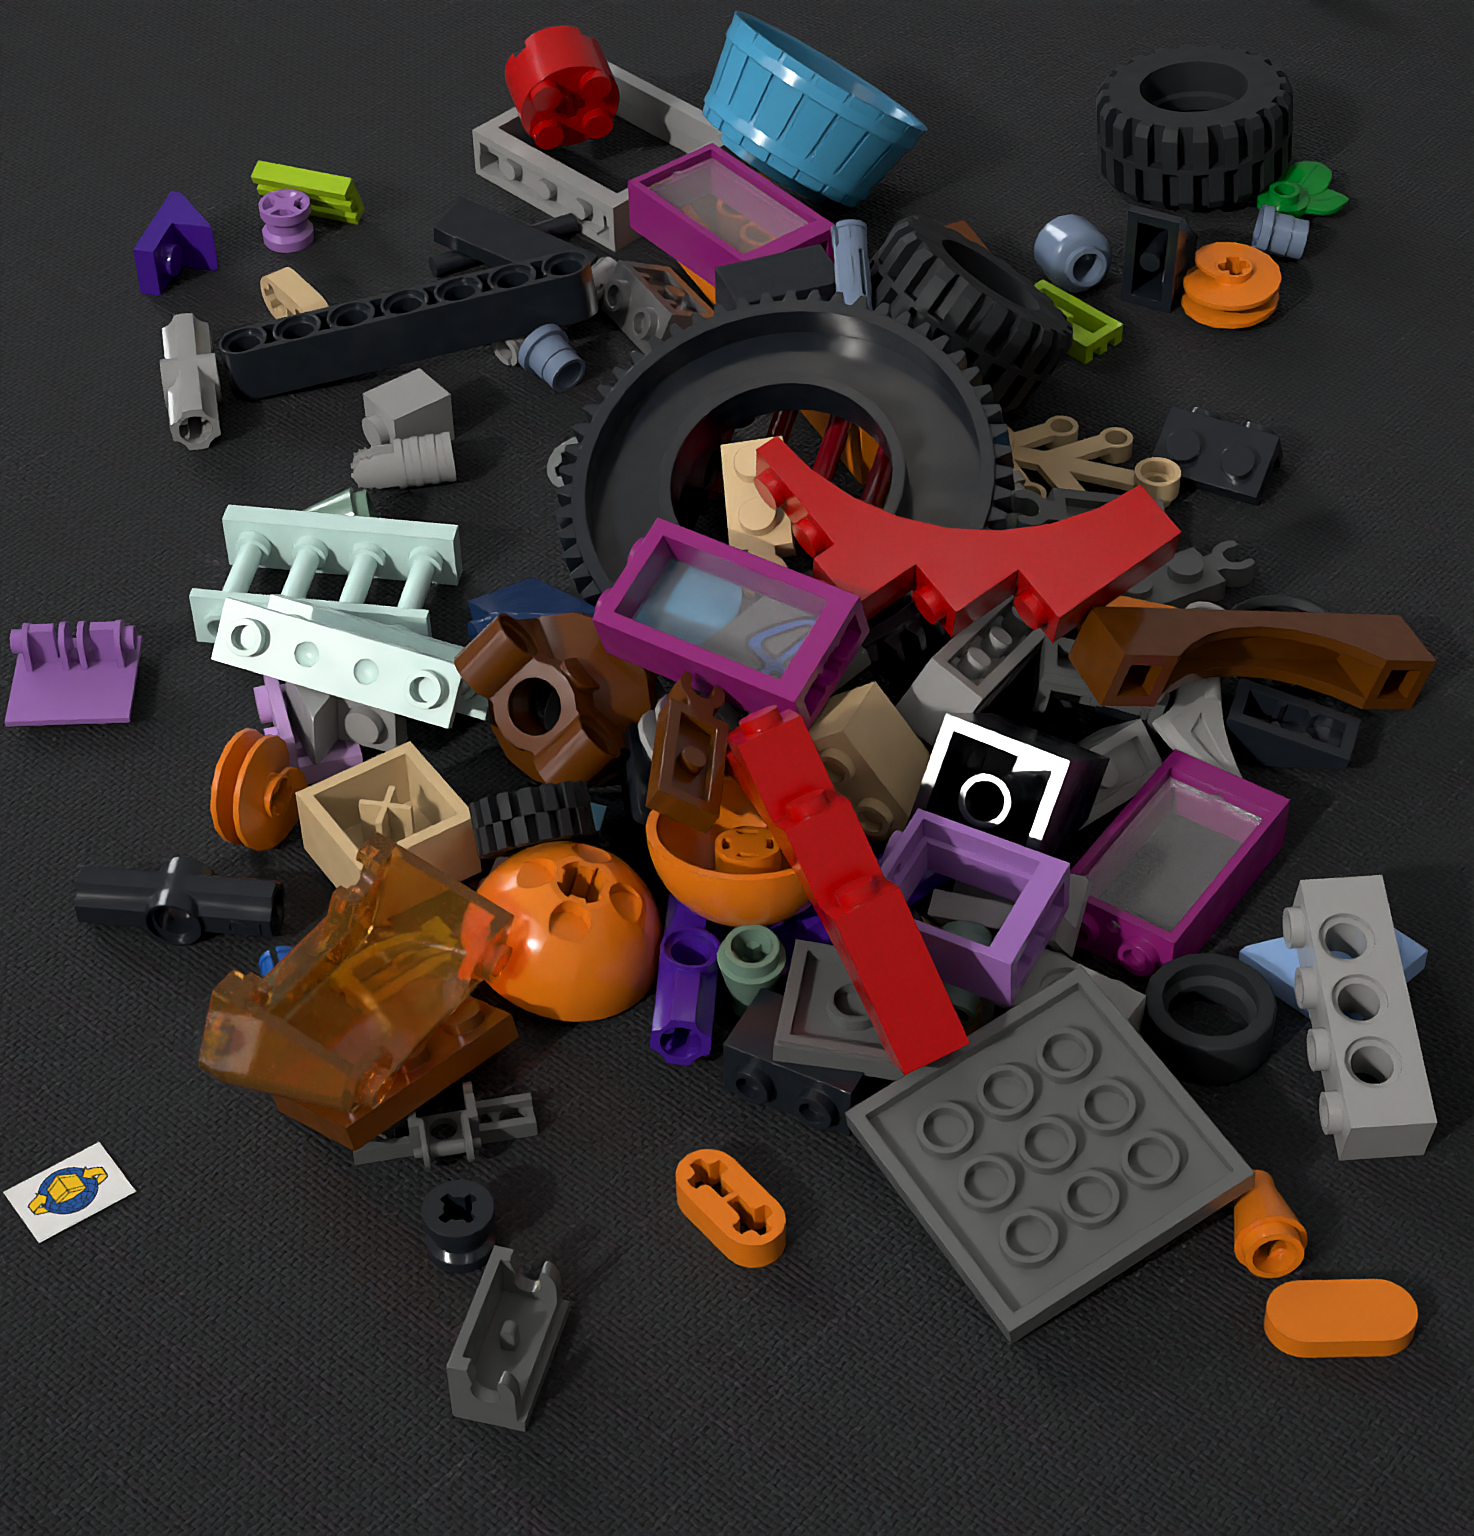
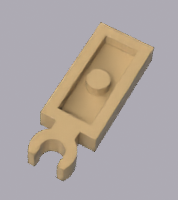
M774 437L721 445L729 545L787 568L782 557L796 556L795 539L792 530L793 522L781 507L773 510L764 502L753 481L754 477H756V449ZM744 591L748 601L756 600V595Z

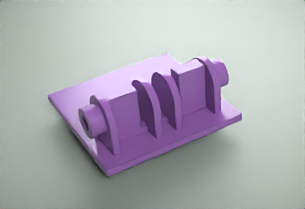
M115 620L113 622H90L89 628L86 621H79L76 638H72L68 621L59 623L58 638L56 637L54 623H23L22 629H12L10 633L11 651L13 654H18L5 717V726L130 722L143 643L142 636H137L136 626H125L123 620Z

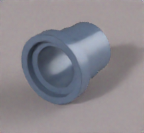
M1263 204L1256 220L1251 246L1269 255L1300 259L1308 236L1309 221L1275 212L1274 206Z
M546 324L534 330L524 340L518 352L519 364L529 374L538 375L556 392H565L573 388L581 380L586 369L585 362L568 344L567 334L556 324Z

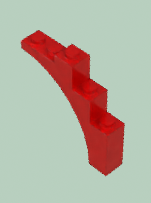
M775 436L756 449V477L753 479L754 485L761 498L770 508L776 510L781 507L794 523L792 530L797 541L810 556L815 557L813 560L812 578L860 596L867 621L913 590L912 599L921 615L933 625L939 622L947 633L954 637L1013 595L1014 606L1022 620L1033 630L1040 628L1051 642L1054 643L1084 622L1091 606L1108 605L1172 560L1182 533L1141 484L1097 509L1051 524L1007 530L946 528L902 518L852 497L813 471L778 436Z
M772 705L741 719L738 722L740 726L730 731L729 737L726 738L728 744L725 768L753 803L795 872L842 960L891 1062L904 1075H907L970 1044L900 887L884 877L850 800L835 791L802 716L790 709L780 713L777 705Z

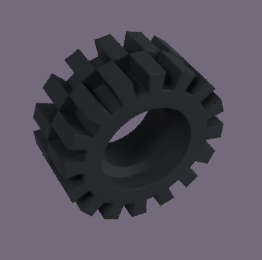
M564 781L558 784H542L534 788H521L519 791L503 792L497 794V796L485 797L468 805L479 859H494L501 856L510 857L521 850L542 843L583 841L597 835L587 783L584 781Z

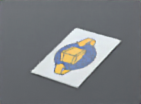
M100 1142L3 1193L36 1240L41 1243L136 1191Z

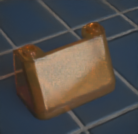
M376 832L357 852L356 860L363 864L361 876L357 884L351 885L348 889L340 885L332 893L327 916L263 978L252 972L245 976L234 969L213 989L198 1066L221 1082L351 1114L359 1112L365 1105L374 1109L385 1099L391 1090L397 1076V1071L483 979L492 983L502 973L513 951V948L507 945L506 942L514 915L389 838Z

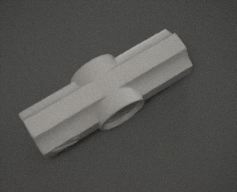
M193 313L178 314L173 316V320L168 326L162 328L165 359H160V371L166 408H168L170 431L173 441L183 443L189 450L209 448L210 442L215 437L221 435L218 402H222L217 359L216 354L213 352L209 324L197 319Z

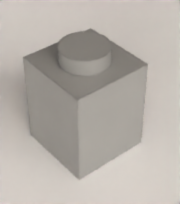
M420 368L363 393L366 418L362 420V428L371 446L393 443V439L397 438L406 439L411 436L420 437L425 436V434L433 433L434 435L449 431L451 441L455 439L451 394Z

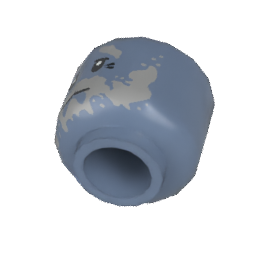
M1068 214L1053 219L1040 231L1034 245V258L1039 269L1054 285L1066 292L1079 293L1093 288L1105 277L1112 262V249L1107 238L1086 218Z

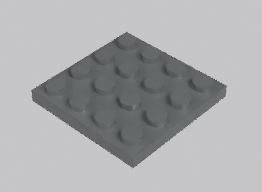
M1082 965L967 1036L970 1044L904 1075L845 1112L847 1125L1010 1344L1018 1341L1255 1186V1172Z

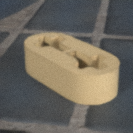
M285 267L261 278L262 296L275 319L329 307L321 294L290 267Z

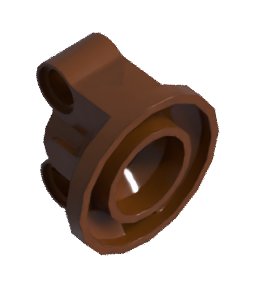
M571 612L530 619H515L508 614L501 613L454 657L455 667L462 679L475 692L488 699L491 728L506 757L532 780L543 784L584 781L587 783V787L603 785L625 772V744L622 733L629 724L638 726L642 715L649 710H655L657 705L654 673L606 653L592 621L593 615L583 612ZM539 679L549 682L556 689L560 697V717L550 731L545 729L537 714L535 695Z

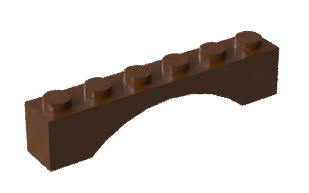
M1109 606L1090 607L1068 655L1069 660L1101 706L1155 707L1166 694L1186 683L1210 677L1244 676L1267 678L1299 685L1333 696L1360 709L1410 710L1437 662L1400 615Z

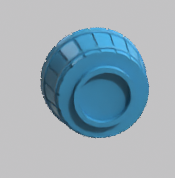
M735 11L732 23L725 33L727 38L710 89L704 98L705 105L702 111L703 116L723 133L720 137L723 144L762 173L814 201L826 203L829 198L850 207H857L862 200H866L872 189L909 150L914 149L918 140L928 130L906 108L852 71L790 34L741 11Z

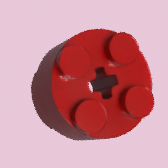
M572 26L549 27L532 34L524 40L526 47L516 58L512 53L507 61L505 81L525 131L535 140L536 145L548 150L557 146L574 145L590 138L600 139L609 134L614 125L613 117L619 107L620 92L599 42L593 36L591 39L582 35L579 28Z

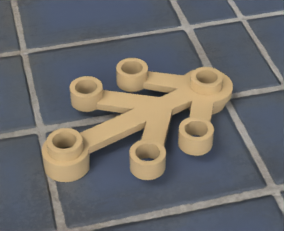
M1054 416L1049 418L1044 424L1013 432L1007 426L1014 462L1013 471L1020 470L1026 480L1023 485L1025 490L1033 491L1041 495L1045 500L1047 498L1046 489L1038 483L1031 482L1021 468L1038 471L1051 488L1086 491L1077 480L1130 491L1141 484L1153 499L1163 500L1164 508L1168 507L1179 494L1181 470L1175 462L1161 457L1146 458L1135 466V471L1088 461L1098 457L1113 464L1128 461L1132 456L1133 435L1124 428L1110 427L1104 429L1100 435L1078 441L1079 425L1076 420L1068 416ZM1045 445L1050 450L1041 451L1033 448Z

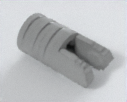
M449 431L434 435L433 433L425 434V436L420 437L411 436L406 439L397 438L393 439V443L371 446L370 449L364 447L363 450L358 449L357 453H353V462L350 464L351 468L354 469L353 473H351V478L358 484V488L363 487L364 490L366 488L372 490L373 487L381 489L400 486V490L414 486L423 487L428 484L437 485L442 482H457Z

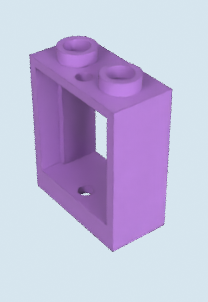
M918 808L904 832L897 830L890 837L883 855L882 873L885 878L900 887L906 903L927 869L1016 902L990 947L914 919L943 982L1011 1007L1069 907L1070 863Z

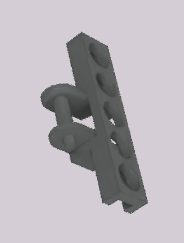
M471 1081L462 1082L466 1110L417 1118L414 1110L378 1135L385 1140L368 1142L357 1151H353L355 1165L414 1156V1159L423 1158L424 1167L427 1170L431 1169V1158L466 1153L469 1162H475L474 1149L482 1148V1144L538 1135L531 1092L475 1101ZM510 1113H519L525 1116L501 1120L505 1115ZM478 1119L488 1120L489 1123L479 1124ZM448 1124L457 1129L455 1135L446 1140L436 1139L430 1133L436 1126ZM409 1131V1136L397 1137L401 1132Z

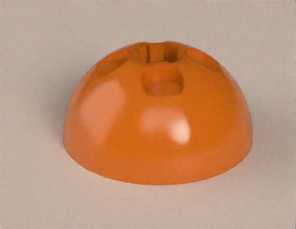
M730 775L724 776L719 818L707 833L672 820L655 810L650 812L646 823V835L654 867L667 889L679 902L697 915L726 926H770L786 921L802 913L812 905L771 831L745 792Z
M553 841L528 847L517 852L499 864L486 877L469 907L465 922V938L468 952L478 972L502 997L514 1005L542 1017L561 1021L584 1022L617 1015L634 1006L647 994L658 975L663 928L661 916L651 891L637 872L626 862L614 854L593 845L572 841Z

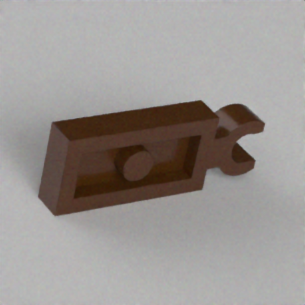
M685 671L670 690L668 702L658 714L646 807L664 814L672 820L707 833L720 815L728 744L726 738L729 735L730 724L714 717L725 702L723 688L715 685L706 699L702 698L694 692L691 686L693 675Z

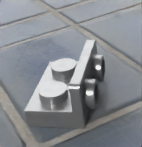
M618 260L601 301V309L645 355L652 350L649 339L652 336L663 341L671 337L669 326L673 323L686 329L692 326L691 314L698 312L704 319L714 316V311L670 267Z

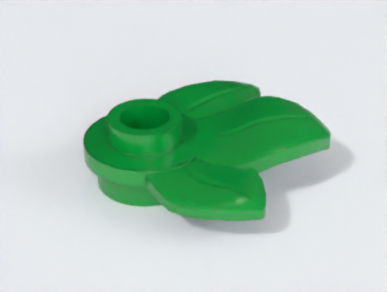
M1316 161L1293 163L1277 182H1273L1270 185L1269 189L1261 194L1256 193L1258 195L1257 207L1259 210L1263 204L1275 207V212L1291 215L1302 219L1304 214L1330 215L1338 212L1348 204L1349 198L1339 192L1328 189L1331 184L1332 171L1325 164Z

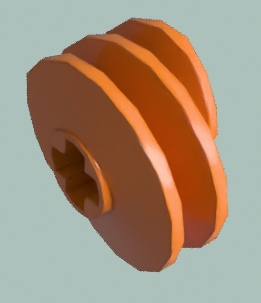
M1215 242L1202 246L1195 252L1196 266L1189 269L1183 279L1185 291L1182 295L1181 305L1186 315L1196 322L1213 328L1238 329L1250 327L1268 319L1277 309L1279 301L1278 291L1282 277L1279 266L1268 254L1255 247L1236 242Z
M245 728L235 733L225 746L216 765L211 786L210 804L214 828L224 841L235 845L244 844L245 847L256 851L269 850L283 841L297 823L299 813L295 793L307 788L308 784L301 770L296 767H289V751L286 742L279 736L272 734L263 736L256 729Z

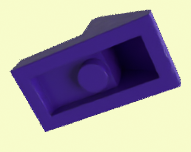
M171 191L133 249L142 294L161 296L172 277L178 275L181 267L212 271L218 269L212 227L181 192Z

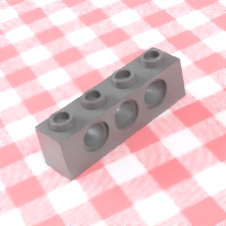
M1013 595L959 632L930 659L895 706L922 743L934 747L946 713H982L1028 666L1041 649L1046 634L1040 628L1033 630L1022 620L1014 606Z
M1372 875L1300 880L1293 906L1287 907L1283 911V935L1286 947L1288 949H1297L1300 967L1296 968L1295 995L1298 1007L1300 1009H1309L1312 1029H1309L1307 1033V1055L1311 1070L1321 1071L1325 1092H1321L1319 1099V1113L1323 1132L1325 1135L1334 1134L1339 1161L1424 1155L1437 1125V1119L1383 876ZM1330 951L1343 952L1352 959L1339 958ZM1342 1011L1358 1013L1366 1021L1353 1020L1344 1015ZM1354 1073L1372 1075L1380 1084L1366 1083L1360 1080Z

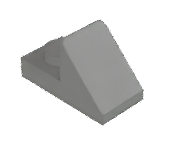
M285 681L288 719L314 765H318L339 739L359 743V745L385 752L407 741L406 716Z

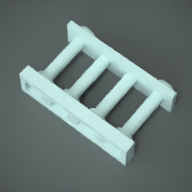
M228 505L222 518L229 565L233 566L222 591L192 588L189 599L197 641L215 643L226 598L231 597L268 608L270 595L248 593L257 568L290 570L281 595L432 638L429 610H423L422 608L431 583L458 585L463 571L458 525ZM315 572L348 575L339 602L305 599ZM373 578L406 581L397 607L364 604Z
M281 594L270 595L268 608L231 597L225 599L211 657L212 660L447 729L452 728L456 712L481 720L490 719L488 699L475 692L462 679L455 667L454 657L465 647Z

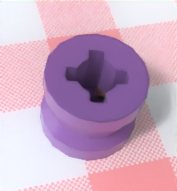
M281 189L270 192L261 198L258 203L260 218L266 223L262 229L263 240L269 249L276 252L290 253L305 249L312 244L315 238L313 224L307 219L311 213L310 199L304 192L294 189Z

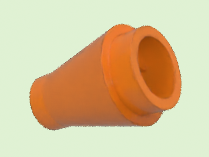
M1253 1170L1255 1172V1186L1234 1199V1252L1239 1262L1246 1266L1254 1275L1262 1278L1282 1277L1294 1271L1301 1264L1307 1245V1233L1276 1189L1271 1175L1262 1170Z

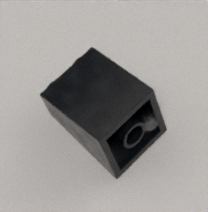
M992 712L946 713L906 827L919 808L1056 857L1088 820L1110 758Z

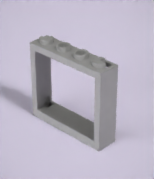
M608 62L620 92L619 107L615 115L688 154L714 143L745 164L742 158L723 144L720 140L723 133L703 116L702 110ZM516 107L472 130L476 174L554 218L573 213L578 223L579 232L614 252L642 237L641 234L630 227L628 188L615 193L537 150L536 147L538 146L535 140L525 131Z

